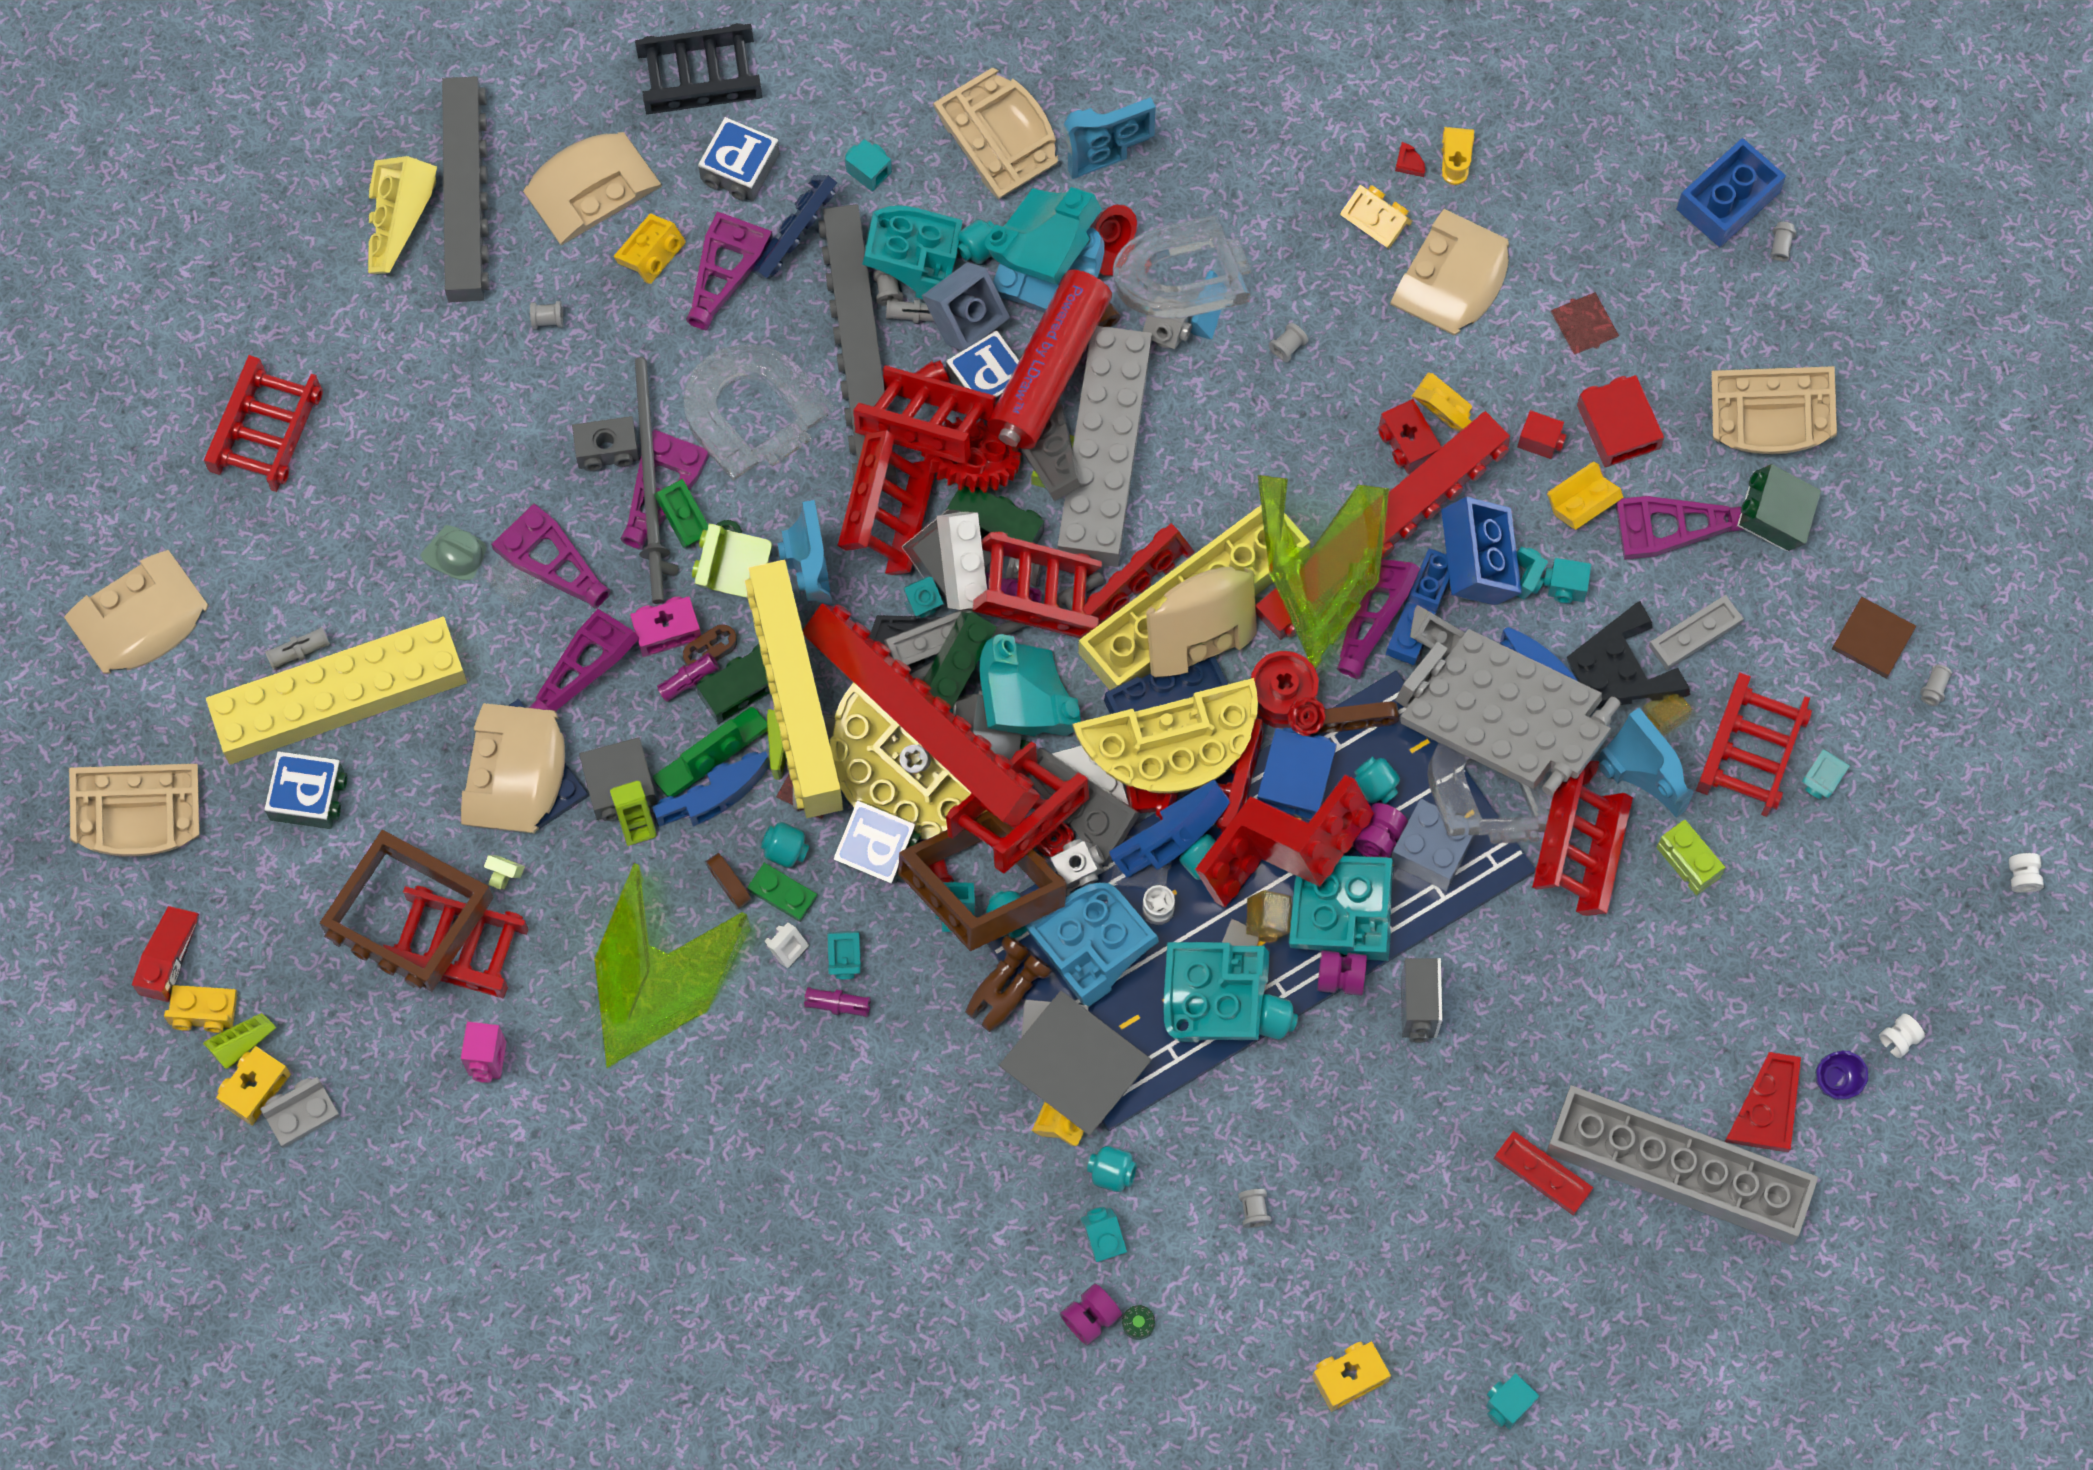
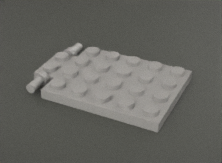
M1468 629L1444 660L1447 662L1436 677L1431 676L1428 680L1429 686L1419 698H1414L1400 716L1401 724L1532 789L1537 787L1552 767V775L1542 787L1544 793L1552 796L1562 782H1566L1570 777L1578 778L1611 734L1612 729L1608 726L1611 723V716L1620 706V701L1615 697H1610L1602 709L1596 710L1590 718V715L1602 701L1601 692Z

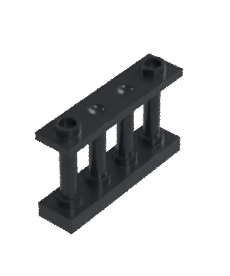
M736 23L729 27L660 37L646 36L643 39L635 40L638 59L647 58L651 89L642 91L646 115L763 98L760 76L750 75L745 43L754 42L752 25ZM734 45L738 77L722 80L716 47ZM705 49L709 81L693 84L687 52ZM676 53L680 85L663 88L658 56Z

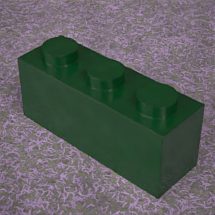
M964 486L962 490L958 489L946 509L978 513L981 539L991 532H1003L1008 537L1037 544L1044 533V520H1042L1038 513L1029 509L1024 511L1016 507L1010 499L1004 496H999L998 498L988 493V490L984 493L980 487H976L974 493L970 491L968 486Z
M961 611L923 680L931 687L929 692L934 697H940L953 708L981 657L984 645L991 639L997 626L972 611Z
M757 644L752 652L743 658L736 657L726 665V668L715 674L713 672L704 676L700 680V684L696 685L698 696L718 725L770 694L760 645Z

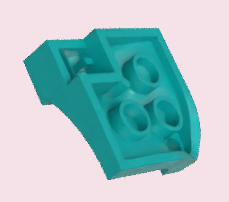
M1070 187L1067 192L1055 193L1032 188L1004 226L995 225L986 237L985 246L990 255L1000 264L1017 272L1057 285L1090 240L1086 231L1102 211V208L1094 194Z
M902 205L888 206L876 210L872 213L862 265L895 277L914 290L916 298L923 299V294L952 274L959 244L958 233L961 231L963 220Z
M998 634L986 642L980 658V681L987 727L989 729L1036 736L1042 732L1067 736L1074 732L1073 724L1081 722L1078 698L1070 697L1065 690L1055 666L1052 650L1015 643L1014 636Z
M1342 856L1334 867L1332 874L1324 880L1320 887L1296 876L1289 939L1290 948L1337 951L1344 955L1348 953L1367 955L1366 960L1389 961L1393 859Z
M1167 942L1164 1023L1168 1034L1179 1042L1259 1040L1262 1001L1265 986L1268 983L1270 952L1265 946H1232L1231 943ZM1183 1022H1188L1187 1030L1180 1031V1025Z

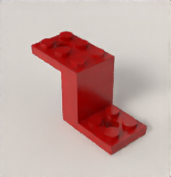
M1344 775L1309 823L1250 796L1195 870L1214 901L1223 907H1226L1231 899L1238 894L1241 886L1250 874L1257 869L1262 859L1320 887L1324 880L1332 874L1334 867L1342 856L1350 850L1354 840L1363 828L1368 826L1374 813L1356 780L1347 775Z

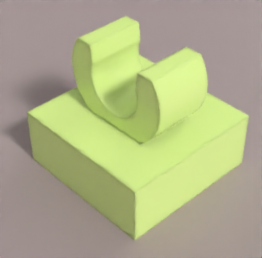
M488 855L484 865L485 868L494 871L490 878L489 886L500 890L501 888L505 889L510 877L520 878L525 868L521 864L498 855Z

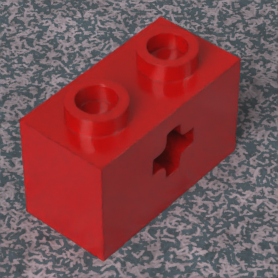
M1414 399L1381 413L1380 423L1377 427L1378 433L1384 443H1390L1394 450L1392 451V456L1396 465L1399 468L1404 467L1407 474L1412 473L1441 448L1440 443Z

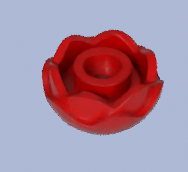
M1309 696L1295 700L1288 711V722L1292 730L1302 736H1309L1321 729L1325 720L1323 704Z
M1062 822L1037 844L1036 848L1043 855L1053 857L1063 852V846L1074 840L1073 831ZM1055 837L1057 841L1053 842L1051 838Z

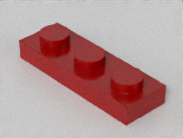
M1514 1130L1494 1156L1497 1162L1573 1216L1593 1189L1587 1182Z

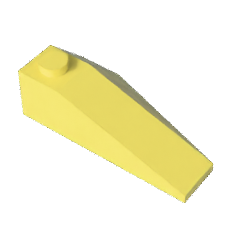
M409 156L375 160L369 188V198H376V210L369 214V223L374 224L376 233L369 239L368 273H390L432 195V190L436 184L437 166Z

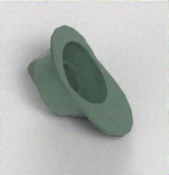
M445 525L420 556L424 563L435 570L458 580H471L474 578L477 569L481 566L487 547L484 542L470 532Z

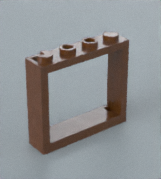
M988 811L975 819V821L1000 838L1006 837L1013 830L1011 826L1002 822ZM963 829L952 839L948 836L947 830L900 851L898 875L970 952L1065 907L1067 885L1064 878L1059 874L1057 875L1048 866L1045 858L1038 855L1032 849L1016 864L1030 877L1039 889L976 918L928 866L982 840L966 829Z
M382 829L319 924L325 933L324 937L331 940L334 945L340 947L341 944H344L351 948V952L359 959L367 961L370 958L377 962V966L385 973L392 976L397 973L405 977L404 981L411 987L419 989L423 987L433 992L494 897L489 886ZM386 854L469 898L466 906L424 969L340 924Z

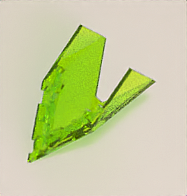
M1257 475L1269 572L1306 656L1316 670L1322 661L1321 656L1329 645H1334L1361 607L1359 603L1368 590H1373L1379 581L1389 488L1358 484L1312 548L1297 547L1284 518L1288 479Z
M633 863L594 958L606 1068L615 1065L626 1056L638 1052L675 1031L695 1017L698 1018L708 1012L751 930L747 914L741 912L672 952L665 953L649 945L642 888L644 879L640 865Z

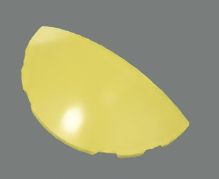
M1254 678L1196 692L1191 698L1136 712H1134V709H1129L1074 723L1073 729L1082 748L1090 759L1095 761L1106 774L1130 787L1133 786L1154 793L1188 791L1217 779L1240 758L1251 739L1254 720L1257 717V689Z
M853 682L835 713L836 721L833 736L830 738V748L839 778V785L845 797L854 808L857 801H864L921 825L918 831L922 833L921 839H928L947 830L946 815L953 806L959 805L971 792L931 754L930 766L925 771L918 773L906 771L900 764L901 751L909 745L920 744ZM919 751L916 754H909L908 757L912 760L911 766L922 764V760L919 758Z

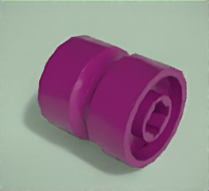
M1375 803L1371 806L1374 815L1367 827L1363 828L1354 840L1353 846L1365 857L1391 858L1397 844L1396 841L1401 837L1408 820L1396 808L1382 803Z
M1322 950L1317 991L1335 993L1338 989H1342L1344 994L1362 996L1367 955L1348 953L1346 957H1342L1340 952Z
M1094 1283L1081 1294L1080 1303L1073 1301L1060 1312V1316L1076 1337L1088 1346L1101 1335L1102 1326L1109 1328L1122 1316V1313L1112 1298L1099 1285ZM1087 1310L1093 1317L1094 1321L1092 1323L1083 1314L1084 1311Z

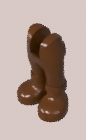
M1007 934L1001 942L1006 952L1005 959H1001L997 967L980 984L965 1011L967 1015L974 1019L989 1003L993 1008L982 1022V1027L988 1032L994 1030L1007 1019L1026 992L1033 986L1032 981L1037 978H1047L1053 971L1041 958L1031 954L1027 947ZM1025 961L1021 973H1018L1009 987L1001 993L1009 978L1014 975L1019 965Z

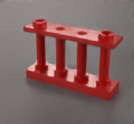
M248 355L204 458L208 471L220 475L223 467L232 465L267 476L266 480L271 491L277 492L280 483L285 484L290 471L288 464L314 404L318 405L322 398L323 389L317 375L310 374L306 386L267 375L261 359ZM265 386L301 398L295 412L255 401L254 395L257 388ZM253 412L290 424L284 438L244 427L243 420L246 414ZM244 439L278 449L273 464L234 454L231 449L235 440Z
M885 365L883 368L885 392L874 407L858 402L853 409L855 433L866 435L887 430L895 435L893 444L966 464L971 457L969 433L979 418L988 421L996 406V396ZM897 395L912 399L902 414L887 410ZM924 403L939 407L929 422L914 418ZM951 411L966 415L957 430L941 426Z
M886 430L865 435L837 546L845 551L869 547L888 558L885 574L898 575L910 573L913 562L902 546L921 531L935 473H929V465H924L923 461L911 463L893 452L892 446L895 435ZM888 463L909 475L906 491L885 479ZM881 491L902 503L899 519L878 507ZM874 519L895 530L892 546L871 535Z
M991 532L981 540L982 550L991 552L989 589L973 600L974 612L1080 639L1098 626V618L1087 615L1083 608L1085 605L1086 577H1089L1101 568L1102 561L1092 559L1087 554H1072L1011 538L1003 532ZM1003 555L1019 559L1016 597L1004 594L1001 590ZM1031 563L1047 567L1044 604L1034 602L1029 597ZM1059 570L1074 574L1072 611L1062 609L1057 605Z
M1739 672L1696 791L1708 795L1711 786L1717 788L1719 785L1763 801L1765 805L1761 815L1767 817L1771 808L1777 810L1783 792L1778 791L1800 726L1806 728L1812 714V710L1807 709L1810 697L1804 696L1799 709L1752 692L1753 689L1748 687L1751 676ZM1750 704L1795 720L1790 735L1788 736L1742 719L1743 716L1738 714L1740 706ZM1740 731L1784 747L1780 763L1733 747V743L1728 741L1730 733ZM1730 758L1774 774L1775 777L1770 791L1723 774V770L1718 769L1721 759L1727 761Z
M1262 719L1254 720L1251 739L1240 758L1228 768V770H1232V774H1235L1233 783L1228 782L1227 785L1217 783L1230 800L1227 808L1214 823L1217 824L1218 828H1221L1222 833L1247 801L1264 738ZM1200 787L1195 788V789H1192V790H1188V791H1192V792H1193V791L1199 789ZM1179 792L1165 793L1164 799L1159 798L1156 817H1160V821L1163 820L1160 811L1175 803Z
M1032 741L1023 749L1015 752L1012 759H1010L1013 764L1011 769L1017 774L1026 775L1030 773L1057 792L1049 799L1043 800L1039 797L1032 806L1035 811L1027 818H1024L1019 825L1006 823L1014 828L1006 837L1000 838L975 821L985 810L994 816L996 815L972 793L959 805L953 806L946 815L948 836L953 839L963 829H966L993 848L995 868L1003 874L1089 799L1088 778L1078 772L1070 780L1063 781L1037 764L1036 744Z
M1584 769L1578 778L1570 777L1566 782H1562L1553 794L1532 888L1538 890L1561 886L1579 896L1576 912L1581 915L1591 916L1607 914L1633 797L1626 793L1601 797L1582 786L1585 774ZM1579 798L1599 809L1595 825L1576 815ZM1572 827L1592 838L1589 854L1569 844ZM1566 857L1586 867L1582 883L1562 873Z
M405 886L403 890L407 901L412 902L410 912L398 944H394L393 947L383 945V947L424 969L450 930L454 916L460 915L466 903L434 895L432 890L423 886H415V889ZM425 906L443 911L428 952H425L424 955L412 953L410 946ZM486 909L465 941L458 961L450 964L440 981L504 999L508 986L500 972L514 933L518 932L527 935L529 929L526 921L523 920L521 915L514 912L506 911L505 914ZM486 923L503 929L489 968L482 973L472 970L470 963Z

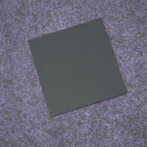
M1060 991L998 1066L1090 1136L1152 1059L1064 992Z

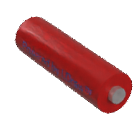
M1068 270L1065 272L987 421L990 431L1005 444L1022 449H1032L1036 446L1112 299L1110 288L1097 277L1080 270Z

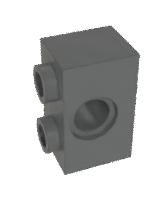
M632 416L572 424L575 454L579 469L584 468L587 471H597L604 465L615 464L618 467H625L631 465L633 461H639L636 431ZM603 443L613 444L608 449L599 448Z

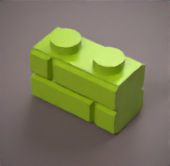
M1683 820L1661 836L1656 847L1683 881L1689 882L1688 887L1696 896L1719 880L1726 868L1686 820Z

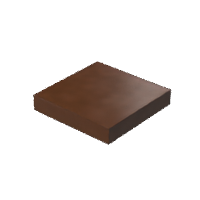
M1861 597L1834 643L1832 650L1887 679L1913 634L1916 625Z

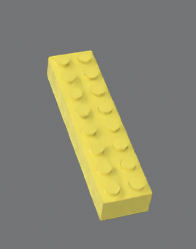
M1269 498L1079 640V655L1109 690L1136 677L1143 678L1151 674L1146 612L1150 607L1157 611L1167 600L1164 596L1165 593L1197 574L1216 568L1232 566L1235 570L1245 572V568L1253 571L1254 592L1256 596L1308 557L1310 541L1274 500Z
M785 560L749 567L750 579L744 580L749 607L752 611L756 636L759 640L769 691L772 695L776 720L779 724L788 771L793 783L797 808H804L806 818L843 810L841 789Z
M443 616L206 697V701L222 751L231 765L466 684L467 680Z

